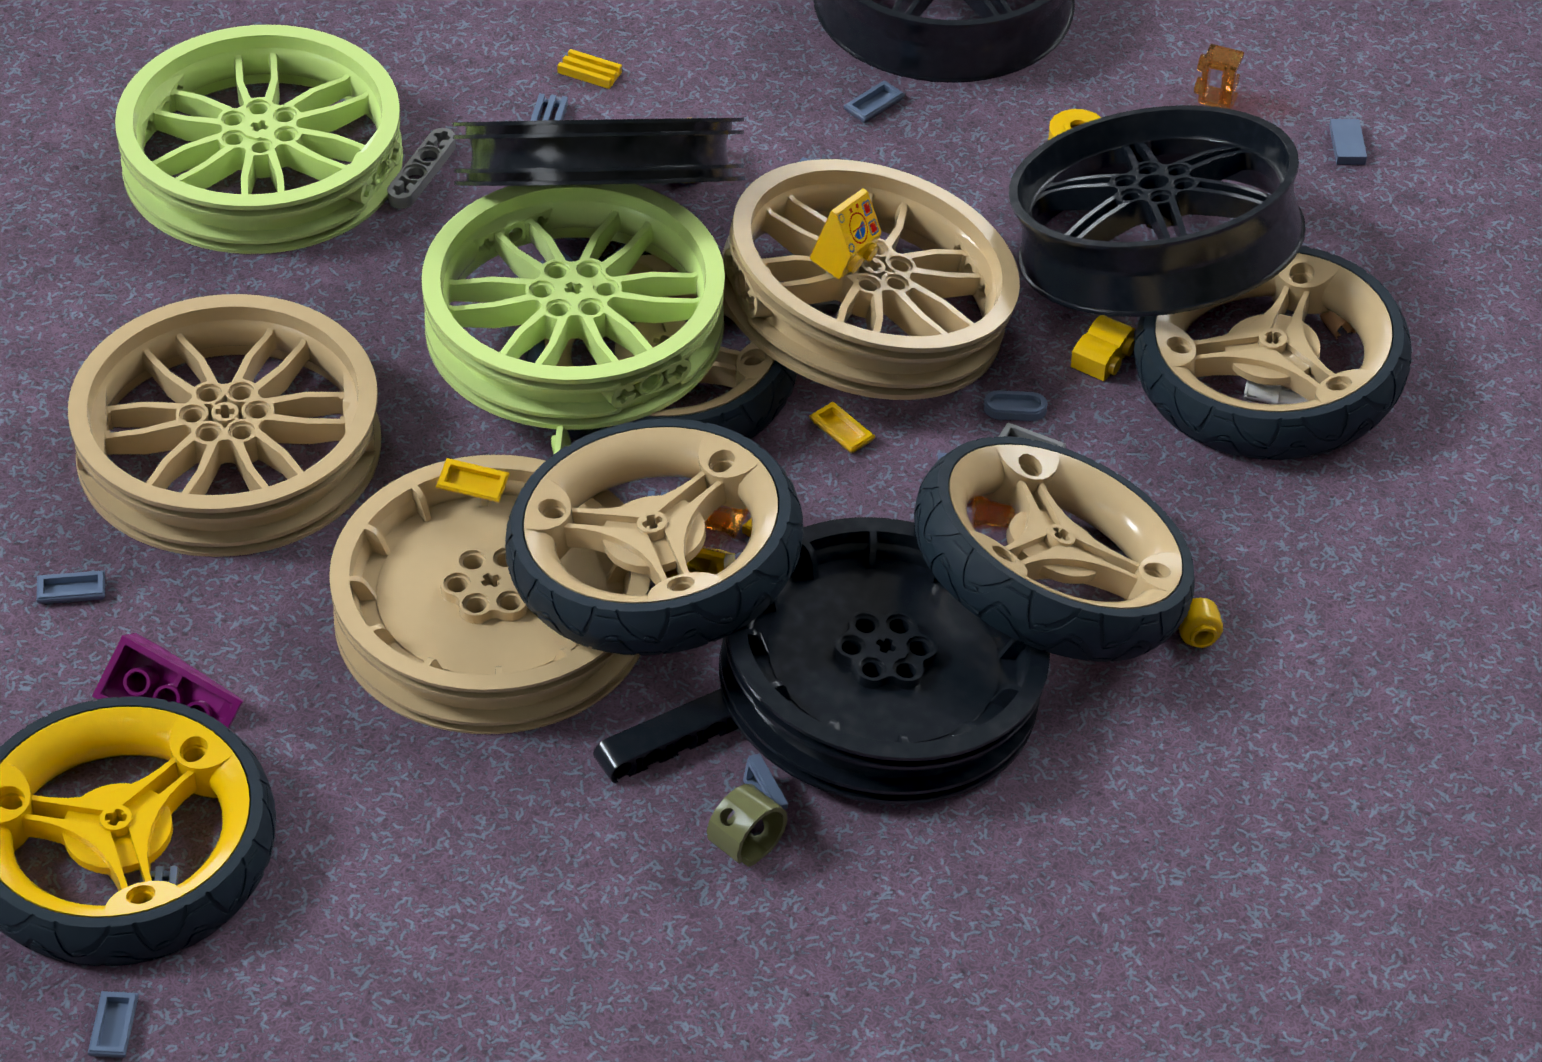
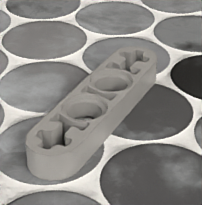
M438 128L427 136L388 186V201L391 206L401 209L414 204L454 152L456 139H453L455 133L452 130ZM426 157L435 158L434 161H428V162H427V161H423L422 159H424V158H426ZM412 175H420V176H422V177L419 178V179H410V178H408L409 176H412Z

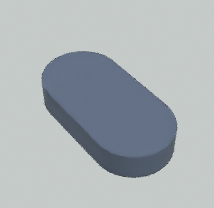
M997 390L988 393L984 399V411L989 417L994 419L1037 421L1042 419L1047 413L1048 403L1046 398L1036 392Z

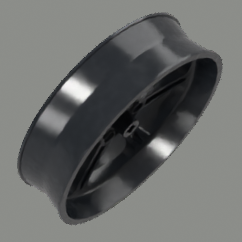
M813 0L817 18L825 32L837 45L856 59L897 76L945 83L988 80L1031 66L1053 51L1064 39L1073 21L1075 10L1074 0H1037L1015 11H1012L1006 0H964L981 18L944 20L920 17L933 0H897L892 9L871 0Z
M1176 105L1143 108L1105 116L1073 127L1036 148L1021 162L1011 178L1009 200L1011 208L1018 217L1022 227V243L1019 249L1021 273L1036 292L1050 301L1081 312L1107 316L1143 317L1175 314L1209 307L1243 295L1266 283L1284 270L1296 257L1304 242L1306 233L1305 218L1301 208L1298 206L1294 193V182L1299 168L1296 146L1282 129L1265 119L1246 112L1212 106ZM1225 179V180H1231V181H1236V182L1248 184V185L1257 187V188H1259V189H1262V190H1264V191H1266V192H1268V193H1270V194H1267V193H1264V192H1261V191H1258V190H1255V189H1252V188H1249V187H1245V186H1242V185H1238V184H1234V183H1229V182H1224V181H1222V180ZM1063 210H1091L1065 234L1044 226ZM1204 215L1235 219L1206 230L1187 234L1182 216ZM1141 224H1145L1146 227L1153 229L1158 240L1109 242L1129 229ZM1173 226L1177 237L1170 238L1167 227Z

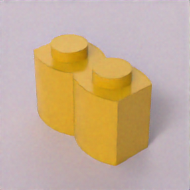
M1099 315L1090 326L1088 332L1075 345L1072 351L1071 368L1102 381H1105L1110 374L1116 375L1120 369L1122 359L1125 355L1130 356L1134 351L1135 328L1105 315Z

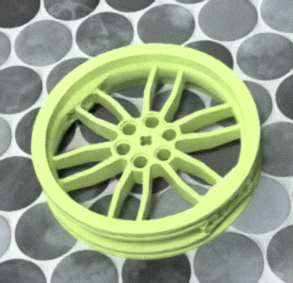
M287 25L239 26L213 31L179 43L156 56L139 70L123 91L116 111L115 126L121 154L123 181L133 205L144 218L164 233L188 244L220 252L239 254L285 252L316 245L337 237L362 223L383 205L388 198V186L401 171L403 164L399 98L396 87L387 71L376 59L358 46L337 36L303 27ZM269 83L265 97L251 98L245 86L247 84ZM279 83L312 87L284 105H279ZM237 86L240 107L232 108L204 95ZM341 99H345V100H346V101L337 103V104H335V105H332V104H334L335 102H337V101H339V100H341ZM176 110H178L191 116L175 114L173 112H176ZM364 115H367L377 128V131L366 145L337 134L329 133ZM157 130L186 141H191V143L182 145L154 161H150L144 153L147 141ZM331 159H337L352 163L345 165ZM290 167L320 181L285 191L284 175L281 168ZM189 170L176 178L172 177L175 174ZM237 170H242L241 194L206 190V188L211 187ZM271 177L277 192L251 194L256 178Z
M637 184L507 186L483 196L453 216L435 236L427 251L422 269V293L425 307V336L429 354L441 376L456 392L479 408L513 422L549 429H557V427L563 426L564 430H583L615 426L644 418L668 407L691 391L708 373L718 356L724 332L723 298L725 273L721 252L711 233L694 214L669 197ZM590 238L580 260L574 262L565 260L553 239ZM610 241L626 244L605 261L601 262L598 260ZM533 243L546 262L542 264L517 247ZM644 251L659 257L680 272H646L626 275ZM497 255L519 277L466 279L479 266ZM687 294H695V295H698L697 298H670V297H667V296H677V295H687ZM454 301H461V302H487V303H477V304L458 305V306H452V305H450V303H451V302H454ZM688 320L679 331L655 347H652L639 330L630 323H662ZM521 325L500 352L479 342L462 328H500ZM608 337L629 350L634 356L618 360L602 338ZM547 338L549 340V343L535 363L519 359L525 352L543 339ZM576 338L583 340L597 365L556 366L568 341Z

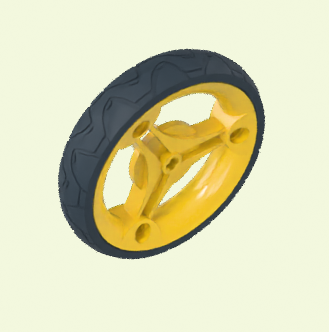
M138 696L97 699V701L91 700L68 706L48 714L47 717L44 716L27 725L25 729L14 734L0 746V931L22 946L29 947L30 950L58 961L87 966H122L152 961L154 958L159 959L177 953L180 949L188 948L211 935L222 926L221 924L226 923L232 918L255 891L264 876V869L269 864L274 846L276 831L275 800L267 776L253 751L240 737L206 713L177 702ZM116 756H149L169 760L156 771L132 784L117 783L105 785L86 793L82 797L55 798L34 795L43 785L56 776L94 760ZM194 793L204 797L218 798L222 810V830L209 858L191 877L179 885L165 881H152L150 875L151 863L166 850L173 834L172 813ZM29 837L63 844L70 857L78 865L95 873L107 874L115 883L118 892L109 899L106 905L98 906L60 899L38 887L23 873L17 863L14 851L22 846ZM139 870L144 882L128 886L124 874Z

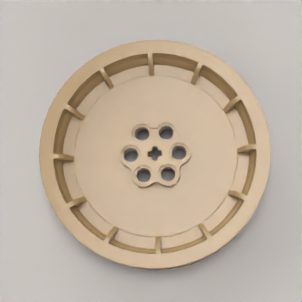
M478 455L455 458L454 460L510 473L499 503L436 488L445 461L417 469L392 481L372 495L357 509L337 539L331 558L330 589L334 608L335 636L340 654L353 677L370 695L396 713L431 727L460 733L504 734L532 730L567 719L594 705L614 690L638 661L639 654L623 655L592 649L590 646L580 645L559 635L538 618L539 616H536L529 610L514 586L509 574V567L506 563L505 537L507 522L521 489L545 460L514 455ZM605 490L590 498L578 508L621 507L624 503L611 491ZM571 547L567 554L559 560L574 578L596 589L625 595H648L650 591L651 579L646 574L631 572L617 566L604 552Z

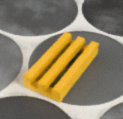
M570 49L568 56L565 55L563 57V63L559 62L557 65V71L559 74L610 89L621 75L622 65Z

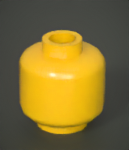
M1201 597L1192 599L1187 617L1184 618L1183 623L1178 628L1180 636L1186 644L1199 648L1208 647L1215 643L1223 633L1221 615L1217 605L1212 600Z

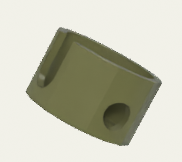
M743 784L732 790L716 807L709 820L707 838L737 863L740 864L742 862L747 867H750L770 853L777 845L785 831L787 812L754 785ZM734 810L735 813L728 819L729 814ZM762 820L764 831L760 835H753L751 829L757 822Z

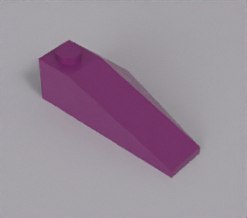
M137 633L122 635L92 694V697L96 699L138 696L177 702L208 714L228 729H230L244 701L165 648Z

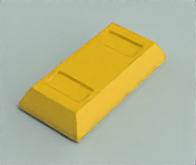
M834 402L809 415L814 424L851 454L875 439L874 434Z
M446 458L436 488L499 503L510 473Z

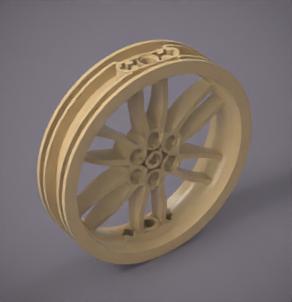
M820 159L802 161L776 168L756 179L746 188L737 202L729 236L721 255L725 273L723 303L736 325L757 347L783 366L817 383L851 394L879 399L916 400L938 397L958 391L980 378L989 369L997 356L1005 327L1017 303L1020 289L1018 268L1008 245L996 229L975 209L950 192L922 178L890 167L853 160ZM864 188L869 193L881 231L890 235L886 240L879 238L876 244L879 246L878 252L871 261L867 262L865 260L855 273L849 272L839 280L809 258L831 210ZM767 233L794 255L761 259L753 241ZM899 238L924 251L900 254L895 250ZM973 295L980 309L982 319L973 323L943 298ZM833 300L842 303L836 319L809 305ZM851 314L866 319L867 329L845 322ZM883 314L909 336L880 333Z
M248 294L212 295L175 302L147 312L114 331L91 352L79 369L69 395L68 420L75 444L77 472L80 484L90 503L106 521L129 537L152 547L179 554L207 557L247 555L279 548L319 531L341 516L361 496L375 473L381 452V428L376 411L378 403L377 381L367 353L345 328L331 318L309 307L274 297ZM245 355L232 382L227 384L217 382L205 360L207 357ZM269 357L283 360L278 367L258 382H253ZM187 363L201 381V384L194 387L171 373L168 369ZM303 366L322 375L342 391L302 392L280 396L288 389ZM151 377L154 378L166 395L176 402H136L117 405L131 390ZM340 413L343 415L340 419L311 418ZM113 427L141 428L110 433ZM340 441L329 454L305 471L301 469L287 450L278 444H316ZM172 450L163 458L146 483L129 475L108 458V455L151 454ZM261 460L283 474L287 480L268 486L252 463ZM224 463H234L250 490L236 494L205 495L220 466ZM195 464H199L197 471L182 492L166 490L179 476Z

